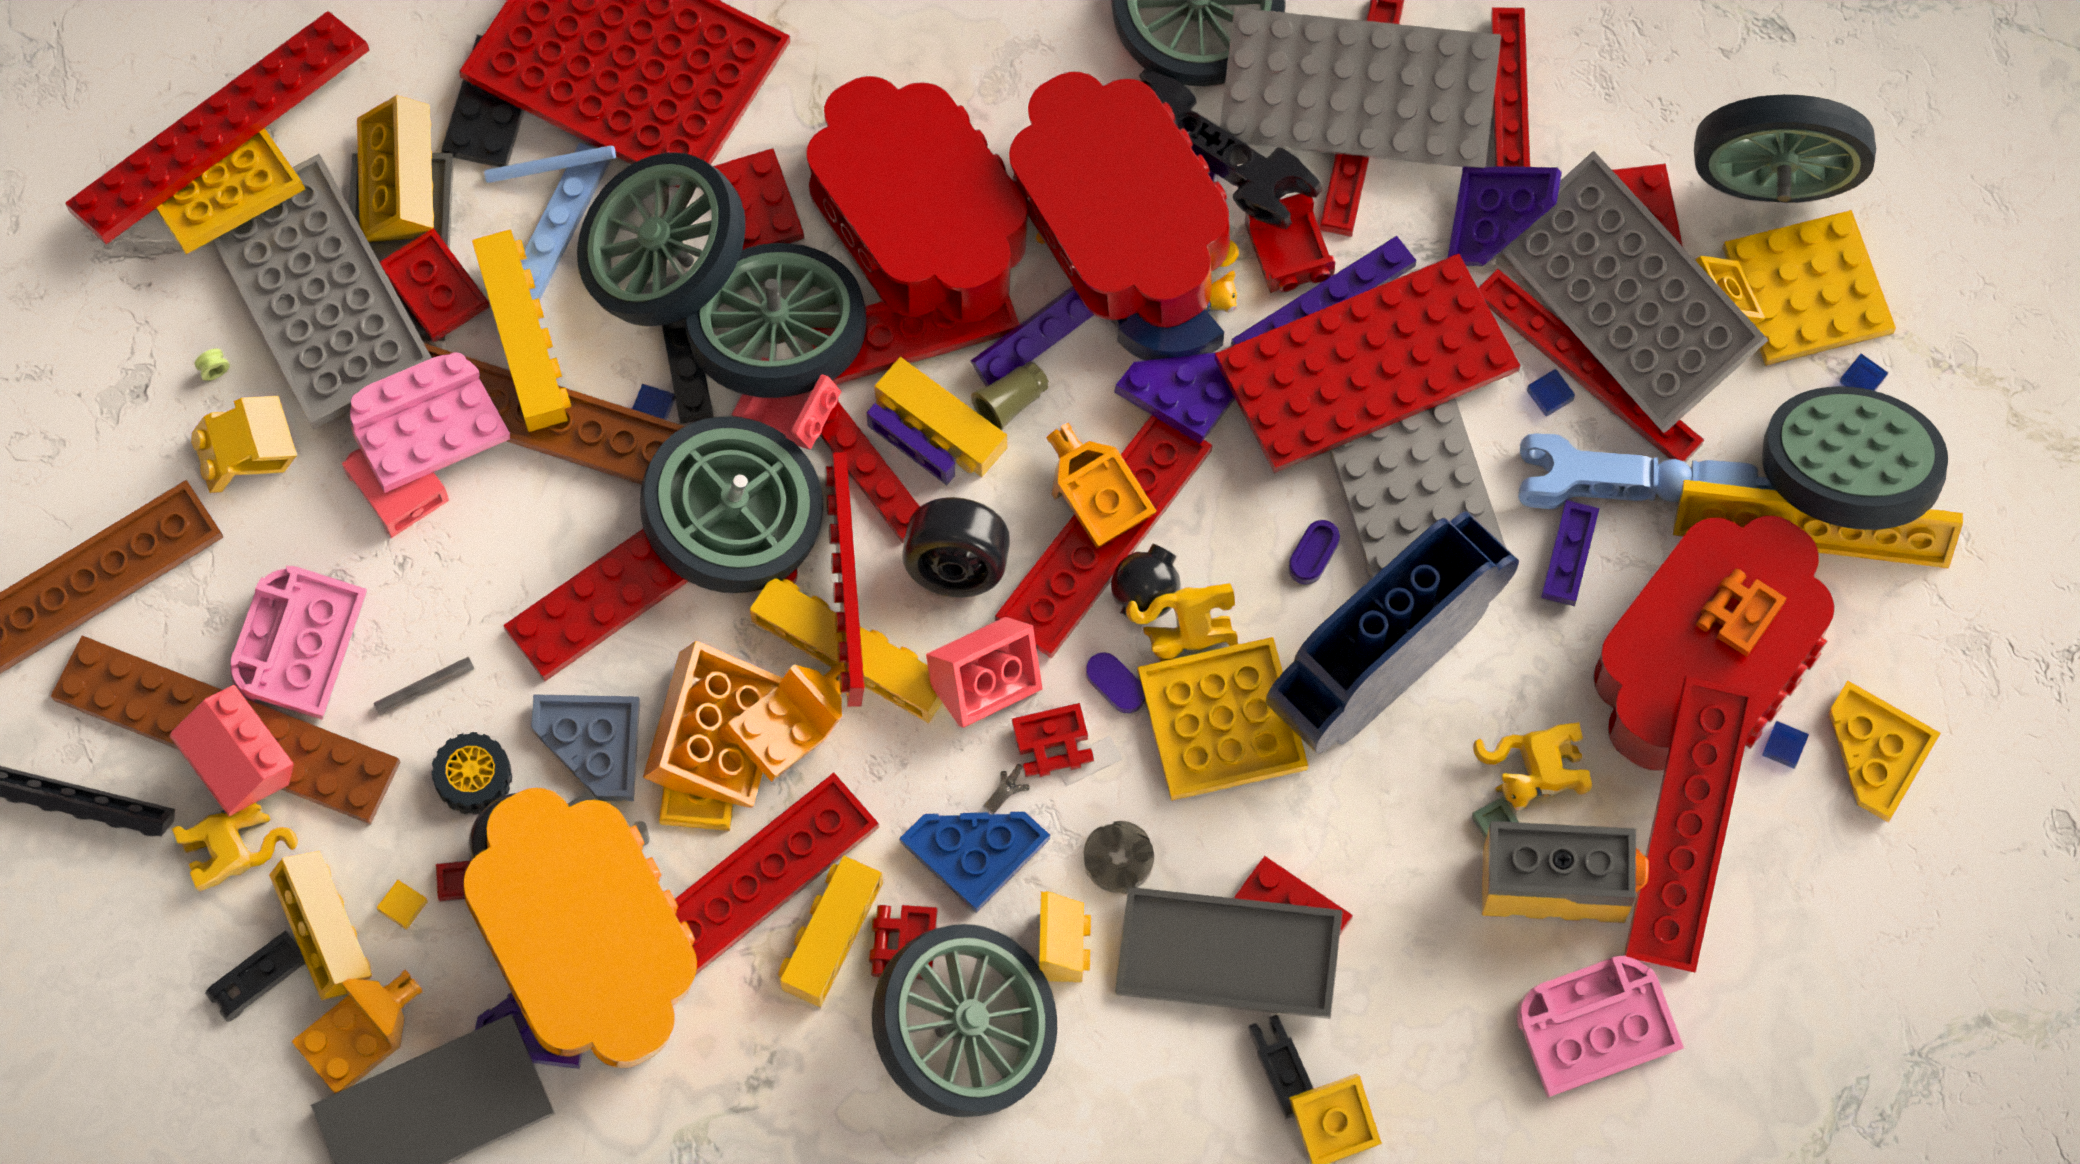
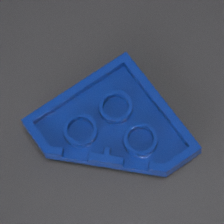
M1025 811L1010 812V814H989V812L960 813V815L939 816V813L923 814L899 840L910 853L977 913L1050 840V834Z

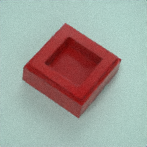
M470 860L436 864L437 896L439 902L465 899L464 877Z

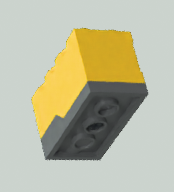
M1491 821L1483 846L1482 916L1508 917L1510 915H1525L1527 918L1535 919L1561 917L1563 920L1579 921L1586 918L1597 919L1599 922L1625 923L1636 898V893L1648 882L1649 862L1646 856L1636 848V829Z

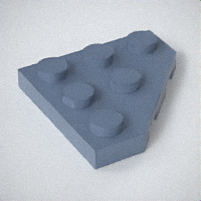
M534 694L531 723L533 733L598 800L634 801L640 711L639 697Z

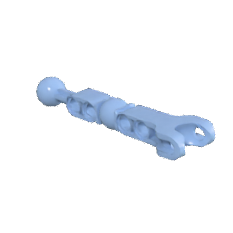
M1529 434L1520 442L1522 459L1526 463L1541 466L1549 472L1545 476L1528 477L1519 487L1518 497L1520 502L1532 508L1556 509L1564 505L1566 500L1572 497L1633 501L1650 499L1654 501L1657 494L1662 500L1678 502L1684 480L1775 490L1767 477H1758L1756 466L1748 463L1713 460L1697 462L1692 460L1690 467L1684 461L1669 459L1664 460L1658 465V458L1652 459L1642 455L1577 450L1568 440L1557 434Z

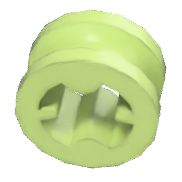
M221 349L208 350L195 360L194 365L197 370L201 371L200 375L203 380L211 381L217 379L229 369V362L223 358L224 354Z

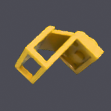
M279 396L239 398L234 401L235 408L227 412H211L200 420L191 433V443L193 449L197 451L200 460V473L202 478L206 480L209 493L222 492L234 475L285 472L296 458L297 453Z

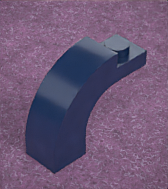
M1206 309L1192 319L1174 327L1151 325L1144 321L1137 312L1123 319L1111 320L1118 327L1117 342L1129 353L1144 361L1213 353L1222 347L1224 342V330Z

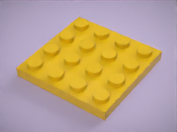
M264 128L155 209L185 254H188L304 191L305 187Z
M1852 210L1723 243L1722 249L1726 259L1739 262L1765 317L1760 323L1754 324L1768 339L1759 348L1765 366L1894 334L1896 330L1894 320Z
M1274 637L1137 667L1139 681L1142 685L1145 704L1171 801L1308 770L1309 765L1301 738L1266 704L1268 691L1283 673Z

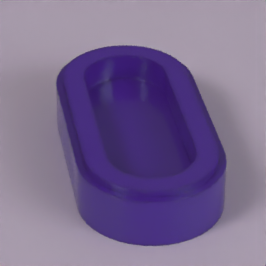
M1317 520L1306 529L1289 560V574L1296 582L1308 585L1315 583L1322 576L1339 545L1340 533L1332 522Z
M1101 652L1089 659L1086 666V677L1089 683L1116 710L1122 713H1134L1143 706L1145 697L1141 682L1114 655Z

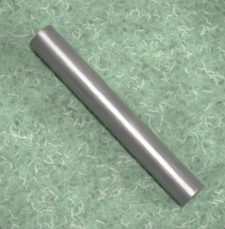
M468 656L373 704L378 714L381 715L475 668Z

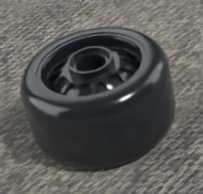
M959 497L935 499L917 508L909 519L902 552L903 564L910 577L920 586L931 592L959 598L977 596L993 589L1004 575L1010 547L1009 530L1002 517L982 503Z

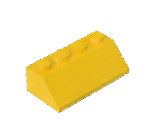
M395 95L357 117L359 224L368 242L414 239L433 228L434 212L429 104Z

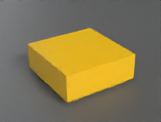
M397 879L377 906V910L407 930L428 900Z

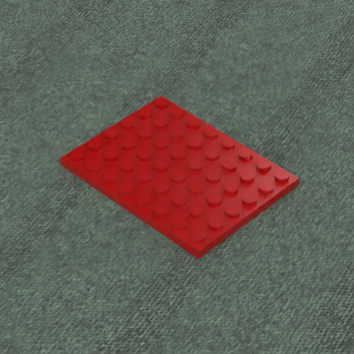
M507 0L459 70L460 78L598 148L613 145L616 157L629 164L652 155L677 152L696 156L711 165L790 44V35L720 0Z

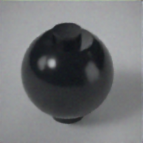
M1152 543L1148 552H1134L1120 561L1114 570L1111 580V592L1114 601L1122 607L1120 614L1127 617L1126 607L1130 601H1135L1139 611L1144 612L1156 597L1181 590L1180 576L1173 565L1177 558L1175 554ZM1163 608L1160 614L1157 616V618L1162 617L1163 615L1168 613L1172 608Z

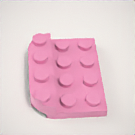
M455 352L449 355H441L364 387L351 399L350 418L352 434L384 493L510 440V432L480 381L478 369L470 361L466 360L465 356L461 353Z
M286 566V569L277 570L268 574L265 578L262 577L255 588V594L234 652H232L230 673L233 685L237 687L243 697L255 702L258 699L323 720L367 589L295 566Z
M1616 956L1543 982L1529 990L1518 1003V1028L1523 1031L1547 1098L1684 1049L1656 974L1651 968H1648L1634 958Z

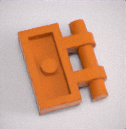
M1734 569L1729 577H1724L1718 585L1719 591L1714 599L1707 601L1701 609L1702 615L1696 625L1703 631H1708L1713 623H1719L1723 627L1718 633L1717 638L1747 657L1787 598L1756 579L1750 589H1747L1741 585L1746 578L1745 573L1739 569ZM1731 598L1740 602L1733 613L1724 609Z

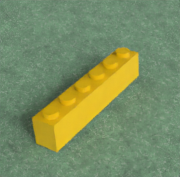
M511 229L473 239V247L528 432L568 421L565 409L571 407L566 387L559 389L556 379L561 378L562 374L557 357L550 359L547 349L553 347L548 328L541 329L538 319L544 318L539 298L532 300L530 290L535 288L531 270H523L521 260L527 259L522 240L515 241Z
M775 578L767 582L749 609L751 621L831 668L836 664L844 666V663H838L837 657L838 642L843 641L842 633H836L835 629L836 612L829 609L830 606L823 599L817 596L810 598L801 593L800 588L790 580L783 579L780 581ZM860 627L864 687L929 724L941 706L942 701L931 687L928 665L918 660V656L912 650L903 646L899 649L888 643V638L879 631L872 629L869 632Z

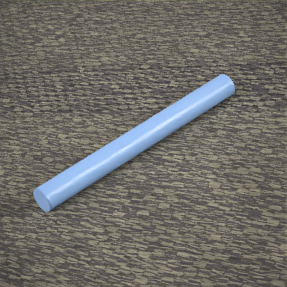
M611 145L488 169L484 171L486 182L491 183L615 159L616 151L614 146Z

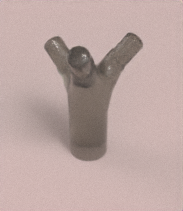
M1017 764L1008 777L1006 771H1001L998 788L983 805L990 813L995 814L1013 794L1030 790L1029 784H1015L1023 768L1021 764Z

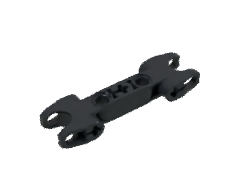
M1145 69L1138 76L1141 82L1147 84L1156 93L1162 104L1165 102L1169 104L1175 115L1174 123L1178 129L1184 128L1186 132H1190L1188 135L1193 144L1191 149L1195 155H1202L1210 171L1238 187L1232 194L1233 200L1241 210L1254 219L1277 228L1287 229L1292 224L1290 220L1291 213L1279 202L1280 198L1295 192L1310 198H1316L1322 192L1321 182L1303 165L1298 157L1287 150L1278 147L1266 158L1205 117L1192 111L1191 109L1197 104L1196 97L1186 86L1174 78Z

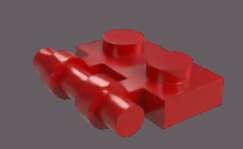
M1080 703L1011 718L1019 754L1024 755L1034 752L1035 761L1022 764L1025 777L1039 774L1041 778L1049 776L1051 771L1070 767V770L1081 768V764L1094 762L1091 748L1078 751L1076 742L1088 740V732ZM1065 746L1066 754L1047 758L1046 749Z
M902 905L901 919L890 918L891 906H877L876 918L872 920L871 929L875 932L874 947L869 951V962L872 963L871 976L880 978L886 965L901 948L917 936L936 929L937 907ZM890 933H899L898 950L888 949ZM934 959L928 963L932 970ZM918 974L915 978L919 980H924L920 974Z

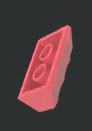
M1008 617L997 620L926 654L931 687L956 723L963 728L1043 689L1033 625Z
M235 685L204 699L170 733V738L228 816L289 785L294 763Z

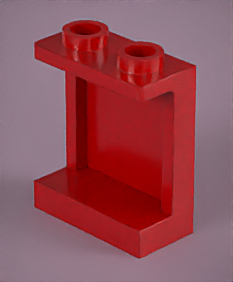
M1297 194L1279 200L1291 213L1290 220L1292 224L1287 229L1277 228L1258 221L1247 213L1245 214V226L1270 293L1277 291L1282 293L1290 292L1296 289L1298 285L1308 282L1321 283L1334 275L1336 261L1333 255H1329L1315 218L1313 197L1310 198L1303 194Z

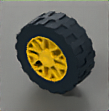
M470 732V734L461 733L453 739H448L445 742L446 744L437 750V756L433 758L432 779L439 797L452 810L456 809L462 814H480L491 802L508 794L510 790L509 785L512 782L511 765L500 743L492 740L490 736L486 734L479 735L477 732Z

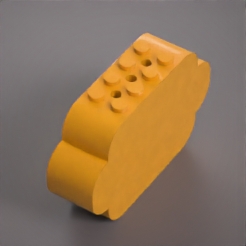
M529 788L503 800L492 811L487 823L488 849L479 853L470 862L465 873L464 895L466 905L534 1037L544 1049L559 1056H575L591 1049L601 1062L611 1067L630 1068L657 1055L670 1038L675 1021L673 1005L680 1002L686 996L696 975L697 960L692 948L695 938L686 921L679 923L675 915L678 906L670 890L663 891L658 883L661 873L652 857L645 858L642 852L644 841L635 825L629 827L617 808L600 800H586L569 807L560 795L551 790Z

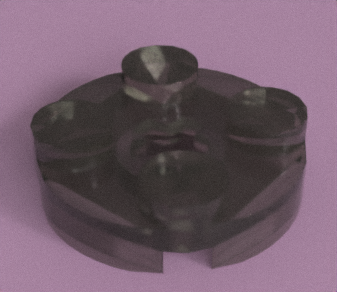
M1113 821V824H1107L1103 827L1101 825L1096 828L1087 838L1083 851L1084 868L1087 876L1098 887L1115 893L1122 892L1127 894L1128 887L1137 888L1149 878L1153 870L1155 858L1154 849L1147 833L1136 824L1127 821ZM1119 849L1125 850V858L1128 861L1125 863L1121 862L1119 865L1114 864L1113 858L1109 854L1111 852L1117 853Z

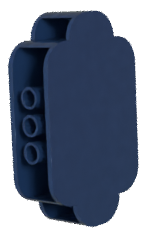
M1468 511L1457 515L1451 521L1447 518L1438 520L1312 632L1299 648L1294 662L1286 668L1271 686L1266 696V704L1317 754L1327 750L1336 742L1340 745L1348 742L1474 628L1485 614L1489 603L1514 576L1519 560Z

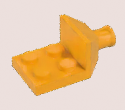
M1069 423L1060 427L1061 430L1058 431L1056 429L1046 437L1059 458L1055 468L1051 495L1055 500L1063 495L1096 549L1156 513V509L1116 447L1091 441L1082 444L1074 434Z
M836 664L829 672L822 676L817 670L793 665L775 689L730 722L725 728V731L771 782L821 744L841 719L842 697L840 695L843 693H840L839 675L840 672L845 671L844 666Z
M406 970L402 971L397 978L384 987L378 981L346 979L342 985L348 996L291 1041L334 1094L353 1086L401 1047L405 1020L401 1009L414 997L419 996L423 992L414 978L411 979V975Z

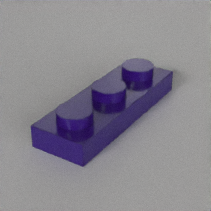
M874 403L866 412L869 428L946 486L955 477V462L950 453L941 447L936 449L927 442L926 436L914 427L909 429L901 423L900 417L893 410L887 407L883 409Z
M1566 500L1541 598L1575 607L1600 508Z

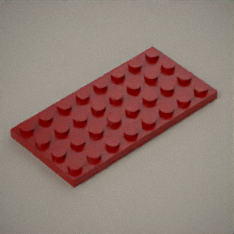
M1459 253L1215 353L1214 358L1274 474L1517 373L1521 367Z

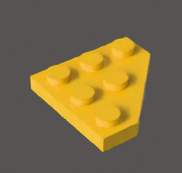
M1847 680L1829 711L1830 720L1857 805L1889 823L1941 733Z

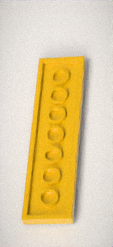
M1684 480L1674 519L1673 535L1684 537L1694 524L1707 518L1727 519L1744 528L1750 521L1758 517L1778 516L1789 520L1808 533L1814 540L1818 553L1949 568L1963 526V513L1929 509L1918 519L1901 526L1876 530L1853 529L1815 519L1793 507L1775 490Z

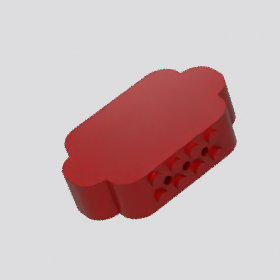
M1073 71L1062 73L1041 84L1033 92L1028 104V115L1031 125L1021 130L1011 143L1009 150L1010 165L1014 172L1013 178L1018 180L1023 189L1027 204V215L1083 304L1091 313L1103 319L1119 320L1137 312L1144 321L1157 327H1174L1200 314L1206 308L1211 298V272L1225 261L1230 249L1229 209L1225 201L1227 195L1222 185L1218 181L1213 182L1208 175L1210 170L1203 156H1196L1191 149L1193 144L1184 128L1179 130L1174 123L1175 115L1167 102L1162 104L1156 93L1147 84L1135 79H1119L1103 86L1095 77L1087 73Z
M864 76L851 80L835 89L827 98L824 106V119L827 127L818 131L811 138L807 146V163L811 170L809 195L817 210L883 303L893 312L903 316H921L936 309L945 318L960 323L978 321L1000 309L1010 293V269L1021 261L1026 251L1027 204L1020 183L1016 178L1011 179L1009 177L1003 160L997 153L993 155L982 131L973 128L965 108L962 105L957 106L943 88L926 82L912 83L897 89L896 86L886 79Z
M1778 516L1758 517L1750 521L1744 528L1727 519L1707 518L1697 522L1687 531L1607 635L1602 646L1601 657L1594 669L1593 680L1595 689L1600 698L1613 708L1608 721V734L1613 746L1620 754L1644 769L1664 770L1684 676L1757 692L1745 746L1752 749L1762 735V730L1767 722L1771 723L1781 710L1783 706L1781 704L1787 695L1791 696L1802 681V676L1807 669L1811 670L1822 654L1821 651L1828 642L1824 639V636L1834 616V600L1828 588L1814 577L1819 563V553L1814 540L1808 533L1789 520ZM1734 569H1739L1745 573L1746 578L1741 585L1747 589H1750L1756 579L1787 598L1747 657L1717 638L1718 633L1723 627L1719 623H1713L1708 631H1703L1696 625L1702 615L1701 609L1707 601L1714 599L1719 591L1718 585L1724 577H1729ZM1731 598L1724 609L1733 613L1740 602Z

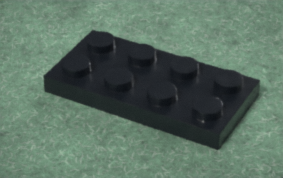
M482 35L476 36L472 51L483 37ZM463 79L442 145V153H453V157L496 167L508 166L525 110Z

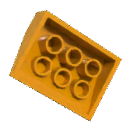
M698 641L681 650L678 654L642 778L674 791L729 802L748 808L753 807L763 772L725 731V728L730 722L775 689L783 678Z

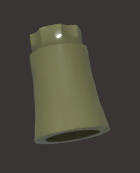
M1029 361L1022 367L1015 368L994 383L973 392L971 400L978 414L1000 430H1003L1015 416L1049 388V381L1043 370L1035 362Z

